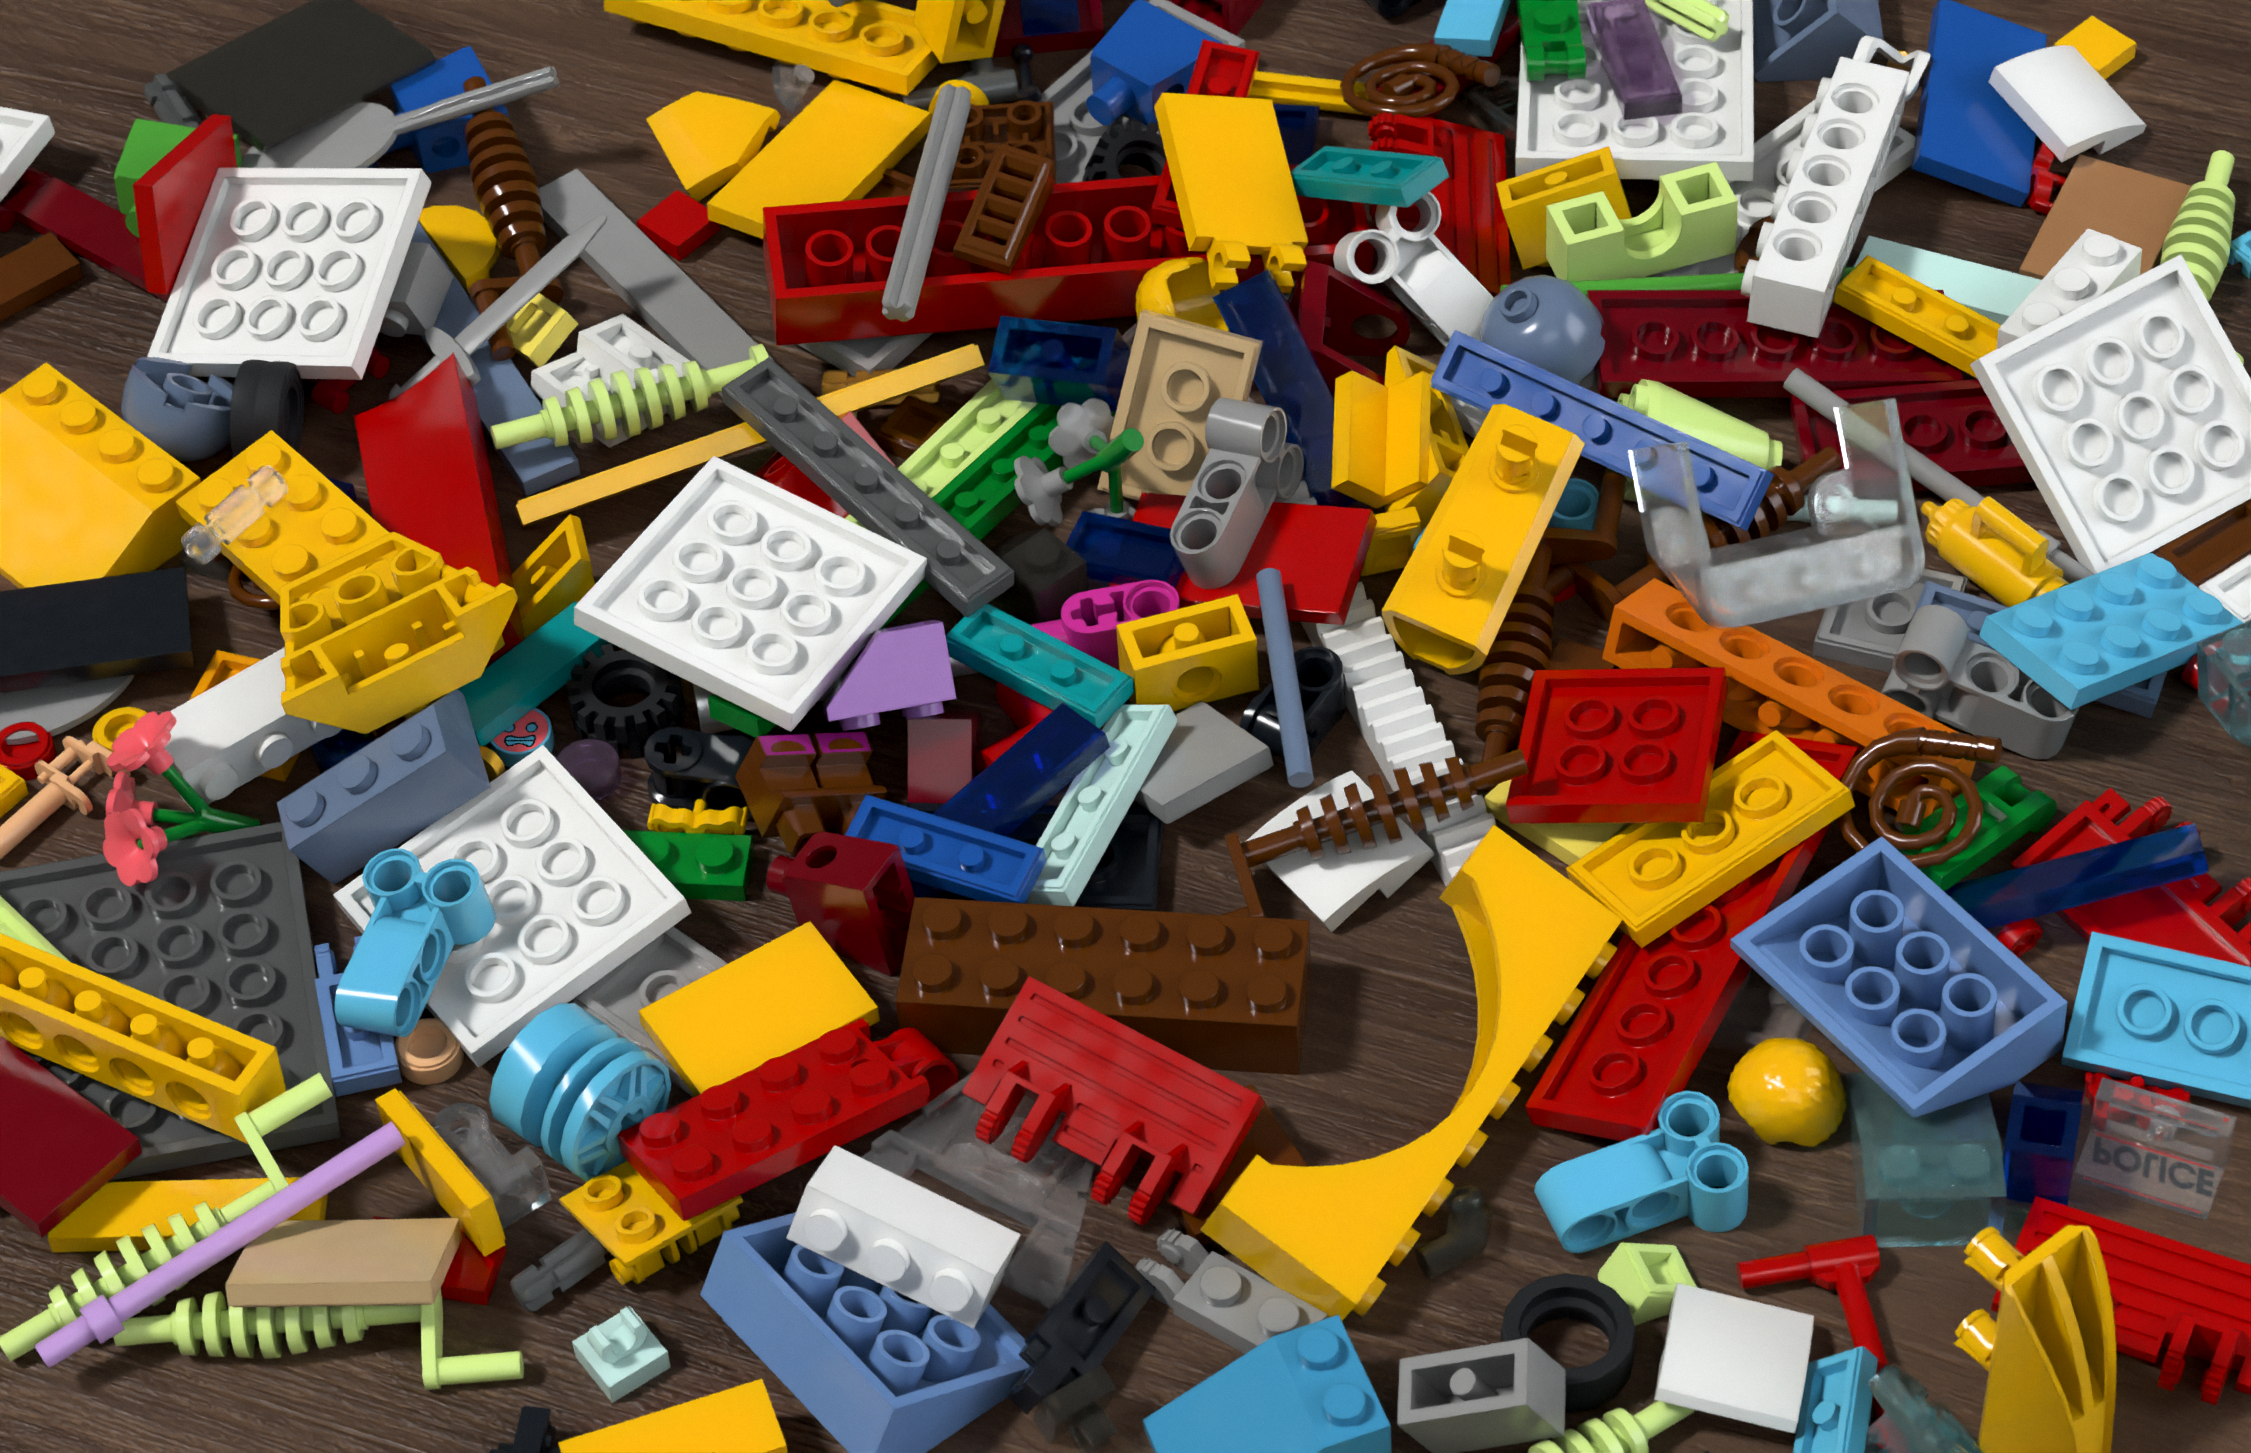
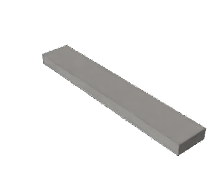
M578 169L539 189L544 222L562 240L597 216L604 214L607 217L606 223L579 257L675 351L690 361H696L699 368H704L705 371L749 359V347L758 344Z

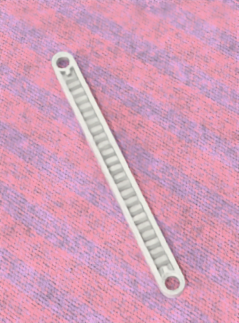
M1248 398V402L1255 403L1252 398ZM1305 480L1300 482L1295 494L1289 499L1275 497L1273 501L1317 505L1315 498L1309 497ZM1358 582L1344 625L1301 622L1313 646L1331 649L1342 661L1346 706L1394 792L1399 790L1393 769L1406 767L1411 784L1414 785L1424 781L1419 767L1421 763L1432 761L1437 777L1449 773L1445 758L1455 757V751L1452 741H1446L1442 723H1436L1431 704L1426 705L1421 686L1416 687L1411 668L1406 670L1403 654L1401 651L1396 652L1393 637L1391 634H1386L1382 617L1376 616L1372 599L1367 600L1363 583ZM1459 758L1460 764L1463 765L1462 759ZM1482 794L1472 796L1474 806L1465 811H1462L1458 798L1446 801L1450 818L1440 823L1437 820L1433 806L1421 810L1427 829L1417 833V835L1435 853L1431 861L1446 887L1493 825L1496 826L1495 817L1492 813L1488 814Z

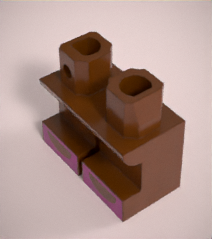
M865 731L817 733L813 735L812 739H810L809 734L757 736L735 775L761 836H780L791 857H796L812 835L823 831L845 835L866 794L884 800L888 793L884 786L874 785L866 762L873 751Z

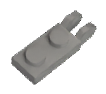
M1170 1228L1165 1230L1156 1240V1245L1158 1246L1157 1250L1161 1252V1256H1164L1173 1265H1177L1179 1269L1192 1275L1185 1284L1172 1269L1163 1264L1159 1265L1150 1258L1140 1259L1135 1265V1268L1156 1288L1152 1294L1154 1298L1173 1308L1174 1315L1244 1354L1272 1336L1327 1319V1313L1276 1287L1214 1251L1209 1254L1198 1240L1189 1235L1182 1234L1181 1231H1177L1175 1228L1173 1230Z

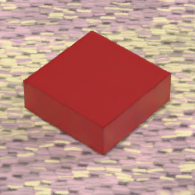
M678 189L637 220V227L659 249L678 261L684 259L721 230L719 223L708 220L707 207Z

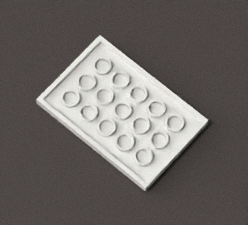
M1577 0L1582 42L1585 46V79L1567 80L1566 74L1545 75L1544 81H1526L1521 42L1515 177L1609 146L1620 179H1652L1659 182L1662 175L1716 162L1728 183L1733 181H1753V0H1707L1726 10L1730 16L1727 23L1729 27L1725 36H1720L1715 42L1701 38L1632 0Z

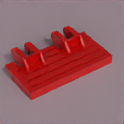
M1392 112L1377 113V116H1372V120H1369L1368 135H1370V140H1373V144L1369 145V150L1436 156L1443 159L1449 177L1429 191L1435 195L1440 203L1442 213L1440 225L1434 235L1493 297L1497 296L1500 293L1501 285L1511 284L1509 228L1496 183L1506 180L1505 135L1426 116L1414 118L1401 114L1392 115ZM1413 203L1408 208L1397 207L1396 216L1398 223L1403 229L1411 232L1416 228L1420 219L1417 205ZM1370 204L1369 213L1371 220L1375 221L1371 229L1379 230L1375 219L1378 204Z
M2110 787L2092 803L2085 800L2011 863L2014 876L2087 943H2089L2093 931L2251 967V922L2238 933L2232 929L2236 923L2246 916L2248 911H2251V878L2249 876L2246 879L2243 878L2241 882H2237L2234 888H2230L2212 905L2207 907L2206 904L2216 897L2222 889L2221 885L2188 856L2201 838L2199 829L2191 822L2184 821V823H2179L2178 826L2174 827L2171 832L2166 833L2146 851L2141 848L2145 842L2155 835L2157 830H2161V827L2166 825L2167 820L2170 819V815L2173 813L2171 805L2161 796L2151 798L2150 801H2146L2144 806H2140L2116 826L2115 823L2130 812L2131 808L2130 804Z
M1028 976L961 1092L965 1097L985 1107V1111L981 1114L978 1125L975 1128L976 1138L990 1145L993 1142L995 1143L996 1139L1003 1133L1024 1095L1036 1101L1011 1147L1012 1157L1026 1164L1035 1157L1059 1115L1065 1116L1052 1141L1056 1145L1101 1168V1172L1093 1183L1090 1196H1092L1091 1199L1102 1205L1107 1206L1108 1203L1110 1204L1115 1199L1139 1156L1151 1161V1166L1141 1181L1138 1190L1131 1198L1127 1213L1129 1219L1140 1225H1144V1223L1151 1219L1152 1214L1160 1204L1176 1175L1181 1177L1168 1202L1170 1205L1196 1218L1209 1193L1214 1194L1265 1104L1261 1095Z
M2035 1196L2015 1248L2026 1257L2067 1225L2089 1226L2098 1240L2109 1280L2115 1322L2116 1351L2156 1364L2162 1347L2168 1348L2157 1386L2170 1391H2174L2176 1384L2180 1383L2188 1355L2211 1362L2210 1368L2206 1369L2202 1379L2200 1401L2217 1406L2231 1369L2240 1372L2235 1390L2251 1395V1264ZM1998 1289L1991 1306V1310L1995 1312L1999 1310L2001 1292Z

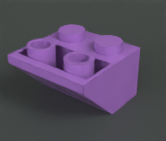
M929 620L875 631L865 647L848 665L823 701L822 710L824 717L828 721L838 720L840 728L846 731L881 724L879 712L901 709L902 717H906V719L944 713L942 701L957 698L943 622Z

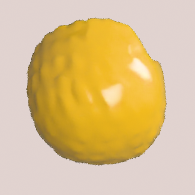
M1188 257L1167 260L1152 268L1143 276L1136 291V313L1138 320L1140 312L1146 309L1228 332L1229 330L1219 290H1212L1208 271L1209 263L1205 259Z
M1781 1037L1762 1041L1750 1049L1735 1065L1727 1084L1728 1099L1731 1101L1736 1112L1754 1129L1757 1136L1769 1145H1776L1778 1142L1787 1141L1802 1146L1815 1147L1821 1142L1828 1140L1837 1131L1846 1109V1094L1841 1076L1835 1064L1822 1049L1799 1038Z

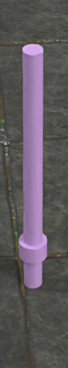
M392 1121L114 1296L106 1300L102 1294L81 1307L79 1311L82 1316L35 1344L36 1350L48 1369L96 1339H98L100 1344L104 1343L124 1330L121 1323L404 1146L406 1143Z

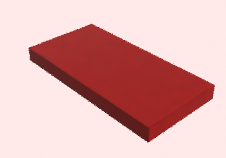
M1141 493L1109 587L1144 580L1164 581L1173 586L1178 592L1180 609L1238 594L1247 617L1262 619L1256 575L1263 569L1275 568L1281 572L1289 621L1333 625L1345 624L1377 524L1372 509L1273 502L1234 580L1217 589H1202L1195 586L1189 579L1170 539L1172 525L1186 496Z

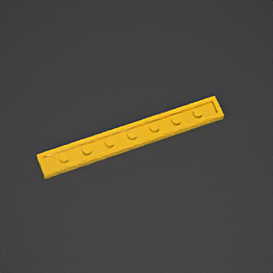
M973 343L819 396L817 399L836 416L851 411L853 414L977 371L985 364L978 345L974 346ZM744 422L519 500L514 509L521 528L706 465L713 456L723 459L769 442Z

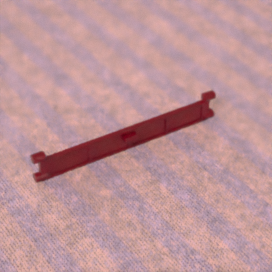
M32 167L27 168L19 180L20 186L23 189L5 204L0 205V231H9L15 221H19L43 235L51 232L63 246L147 291L140 239L133 235L126 227L125 218L127 215L46 172L42 173ZM172 290L167 294H152L168 302ZM373 348L364 374L367 373L376 379L383 378L390 367L389 358L379 354L378 350ZM310 379L317 383L312 390L311 399L329 411L341 414L346 410L350 401L349 395L345 391L358 380Z

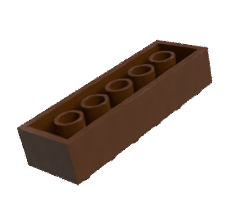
M914 897L896 996L899 1029L906 1027L918 1029L943 1053L983 1055L1028 976L1211 1070L1299 1075L1311 977L1310 920Z

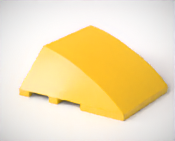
M394 531L281 586L280 633L285 642V657L281 658V670L285 677V691L281 692V705L285 714L368 734L480 678L518 600L515 589L504 583L493 587L482 582L478 571L468 566L457 570L445 564L440 553Z

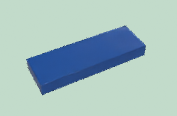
M867 794L845 834L846 836L899 846L910 880L978 901L1026 904L1047 861L1044 848Z

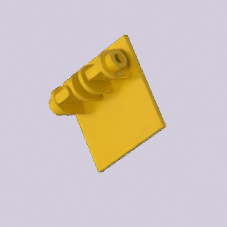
M628 1161L602 1175L590 1179L583 1186L559 1199L561 1205L615 1257L609 1261V1265L614 1276L622 1285L631 1280L639 1284L645 1281L646 1277L665 1267L662 1255L671 1264L678 1262L680 1254L676 1240L685 1252L691 1254L697 1251V1245L702 1246L723 1234L724 1231L731 1230V1222L740 1218L737 1205L743 1202L742 1197L738 1195L687 1221H683Z

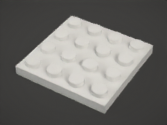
M218 168L147 357H160L192 365L189 376L210 377L212 373L219 377H236L239 367L244 361L255 359L269 362L285 361L294 363L301 379L362 380L432 182L422 169Z
M2182 254L1986 354L1970 364L2078 562L2094 574L2148 554L2251 499V379Z
M713 456L574 607V625L788 731H792L865 647L873 633L884 625L925 577L927 558Z
M544 745L491 781L489 789L437 820L398 848L412 852L418 858L423 871L426 873L439 862L449 859H463L471 862L478 870L494 907L496 919L488 935L478 942L468 945L454 944L425 1006L454 1036L462 1050L478 1068L507 1048L518 1033L539 1013L557 1004L570 1002L691 913L685 897ZM361 874L333 894L340 909L363 934L375 908L364 886L363 874Z

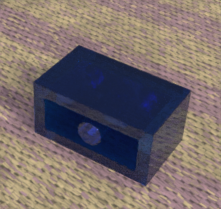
M1001 316L988 373L1007 400L1063 406L1070 402L1082 405L1090 398H1100L1108 404L1111 412H1116L1131 350L1117 328Z

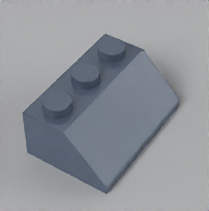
M1753 0V77L1759 82L1821 80L1822 77L1832 79L1840 57L1853 59L1862 37L1872 36L1884 40L1878 0ZM1876 50V52L1874 53L1872 59H1873V58L1875 57V55L1877 54V52H1878L1877 50Z
M458 689L448 693L277 802L289 851L335 885L366 866L370 859L378 853L393 849L489 789L490 783L464 694Z

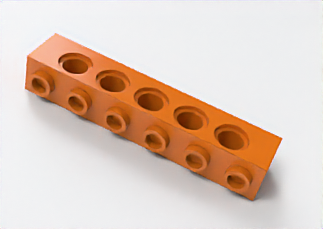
M1653 578L1614 606L1602 659L1622 669L1725 667L1728 690L1722 721L1741 731L1770 734L1777 730L1785 737L1857 746L1860 752L1873 740L1903 729L1925 727L1926 731L1932 729L1943 732L1947 731V733L1957 732L1656 578ZM1924 754L1922 756L1898 755L1883 759L1867 770L1855 790L1871 797L1875 786L1891 770L1913 760H1937L1953 765L1971 779L1976 761L1965 760L1964 758L1952 759L1942 757L1941 755L1938 757ZM1933 774L1916 775L1899 782L1888 794L1884 805L1898 811L1900 800L1907 798L1908 793L1921 784H1935L1950 791L1953 799L1961 794L1962 790L1947 778ZM1932 798L1922 800V803L1926 805L1923 819L1941 808L1939 801Z

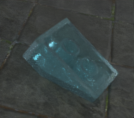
M1865 1072L1846 1073L1860 1236L1873 1234L1878 1247L1968 1245L1980 1231L1991 1226L2001 1232L2000 1235L2002 1236L2007 1193L2001 1142L1989 1094L1987 1093L1913 1118Z

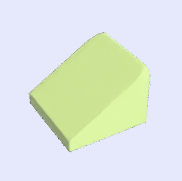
M1621 1242L1598 1273V1280L1613 1288L1629 1306L1634 1325L1669 1315L1677 1283L1697 1287L1676 1245Z

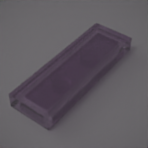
M1612 0L1587 4V23L1623 119L1631 120L1681 114L1682 94L1645 0Z

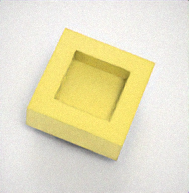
M540 293L507 322L516 353L538 368L545 365L579 324L566 310Z

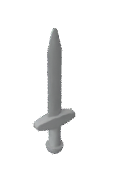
M604 214L597 216L560 241L454 339L439 328L429 327L424 332V335L435 356L401 387L395 384L390 390L388 400L395 398L424 379L452 353L456 356L471 386H475L481 380L475 363L469 356L579 257L606 223L607 217Z

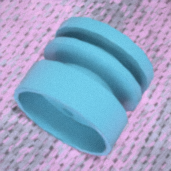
M562 1003L539 1013L515 1037L503 1054L493 1076L489 1103L492 1116L533 1146H543V1150L548 1156L587 1182L627 1161L621 1154L617 1135L619 1132L642 1122L648 1116L662 1113L666 1110L671 1080L668 1067L647 1051L641 1050L627 1038H617V1033L575 1003Z

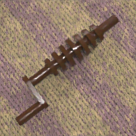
M479 76L471 77L463 83L465 93L487 86L485 79ZM494 107L472 113V119L465 126L473 191L477 202L480 204L481 211L488 221L492 234L497 239V244L502 254L509 259L517 261L521 276L486 278L473 283L470 286L469 292L472 302L477 305L479 315L541 260L539 252L544 249L547 243L535 171L526 152L522 148L517 134L514 132L508 116L501 112H495ZM558 278L552 280L539 292L556 305L561 302L564 296ZM505 323L487 340L492 358L496 361L508 360L516 352L508 325Z
M1827 446L1791 471L1778 465L1768 469L1774 476L1747 532L1703 511L1693 510L1682 520L1681 526H1675L1665 534L1664 542L1658 541L1647 550V566L1615 587L1585 564L1578 562L1560 564L1549 570L1545 590L1554 598L1564 589L1575 584V592L1610 626L1614 606L1653 578L1680 590L1688 585V580L1696 582L1708 576L1710 570L1719 571L1729 566L1732 560L1739 561L1749 555L1752 547L1759 546L1769 537L1770 531H1776L1787 521V515L1793 516L1804 506L1803 492L1842 467V460L1834 448Z
M1611 472L1603 476L1592 530L1547 527L1490 651L1480 666L1479 693L1476 708L1478 714L1476 716L1475 733L1480 740L1485 742L1481 762L1509 753L1510 748L1519 746L1535 670H1550L1552 618L1554 616L1555 602L1552 595L1545 590L1549 567L1564 563L1606 560L1613 558L1616 554L1618 545L1616 535L1627 487L1626 477L1619 473ZM1498 784L1484 788V790L1491 791Z
M1521 748L1470 766L1467 763L1461 765L1458 756L1445 758L1449 773L1438 777L1436 776L1432 761L1421 763L1419 767L1424 781L1414 785L1411 784L1406 767L1393 769L1399 790L1388 794L1381 774L1378 772L1367 776L1374 796L1373 799L1362 802L1356 782L1344 787L1349 807L1337 810L1332 794H1329L1320 799L1324 812L1323 816L1313 819L1307 805L1296 810L1298 821L1293 822V826L1243 843L1237 831L1224 835L1247 906L1222 915L1266 918L1251 867L1301 850L1303 853L1310 852L1312 860L1326 858L1322 843L1331 840L1335 844L1338 855L1352 853L1346 835L1357 831L1364 850L1376 848L1377 844L1371 827L1381 823L1384 825L1391 845L1403 840L1396 818L1408 815L1414 834H1417L1427 829L1421 813L1422 809L1433 806L1437 820L1440 823L1450 818L1446 801L1458 798L1462 811L1473 807L1472 796L1477 795L1478 790L1529 774Z

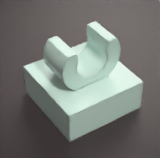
M631 1306L625 1307L617 1315L598 1326L595 1325L587 1333L572 1341L575 1357L612 1403L671 1368L667 1350Z

